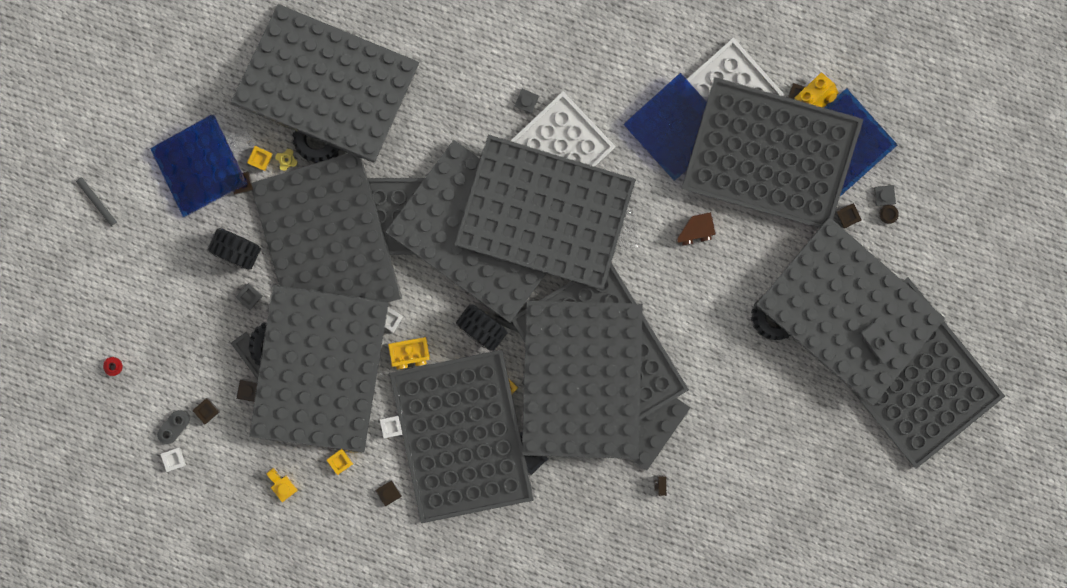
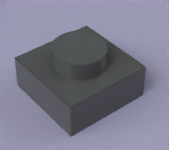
M522 88L514 106L532 114L539 95Z
M894 185L874 187L876 206L896 204Z
M250 283L236 296L249 310L263 297Z

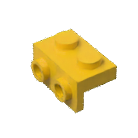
M820 73L794 99L824 108L828 103L833 102L839 93L835 83L826 75Z
M426 337L388 344L392 362L391 366H396L397 370L408 368L407 364L415 363V366L426 365V361L430 360Z

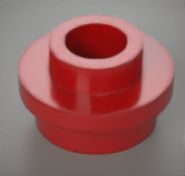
M109 357L105 360L103 369L107 375L116 376L121 373L123 364L119 358ZM111 363H114L116 365V368L114 370L110 369Z

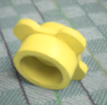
M287 149L283 153H277L275 156L276 160L280 163L282 171H286L291 166L295 167L298 163L291 149Z

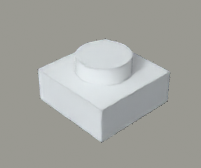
M388 307L385 328L394 333L404 316Z
M399 415L380 419L383 438L403 435Z
M180 447L160 454L166 472L186 466Z

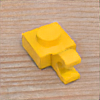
M274 468L267 472V476L275 483L270 488L281 502H284L298 491L287 475L281 478Z

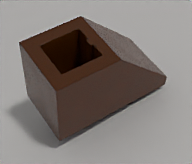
M711 212L691 216L677 237L676 242L685 246L693 244L695 239H700L701 242L712 240L711 236L716 235Z

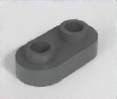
M177 410L170 415L157 433L161 443L171 444L180 436L190 422L188 413L183 410ZM178 416L182 418L180 424L176 422ZM165 431L170 433L169 438L164 437Z

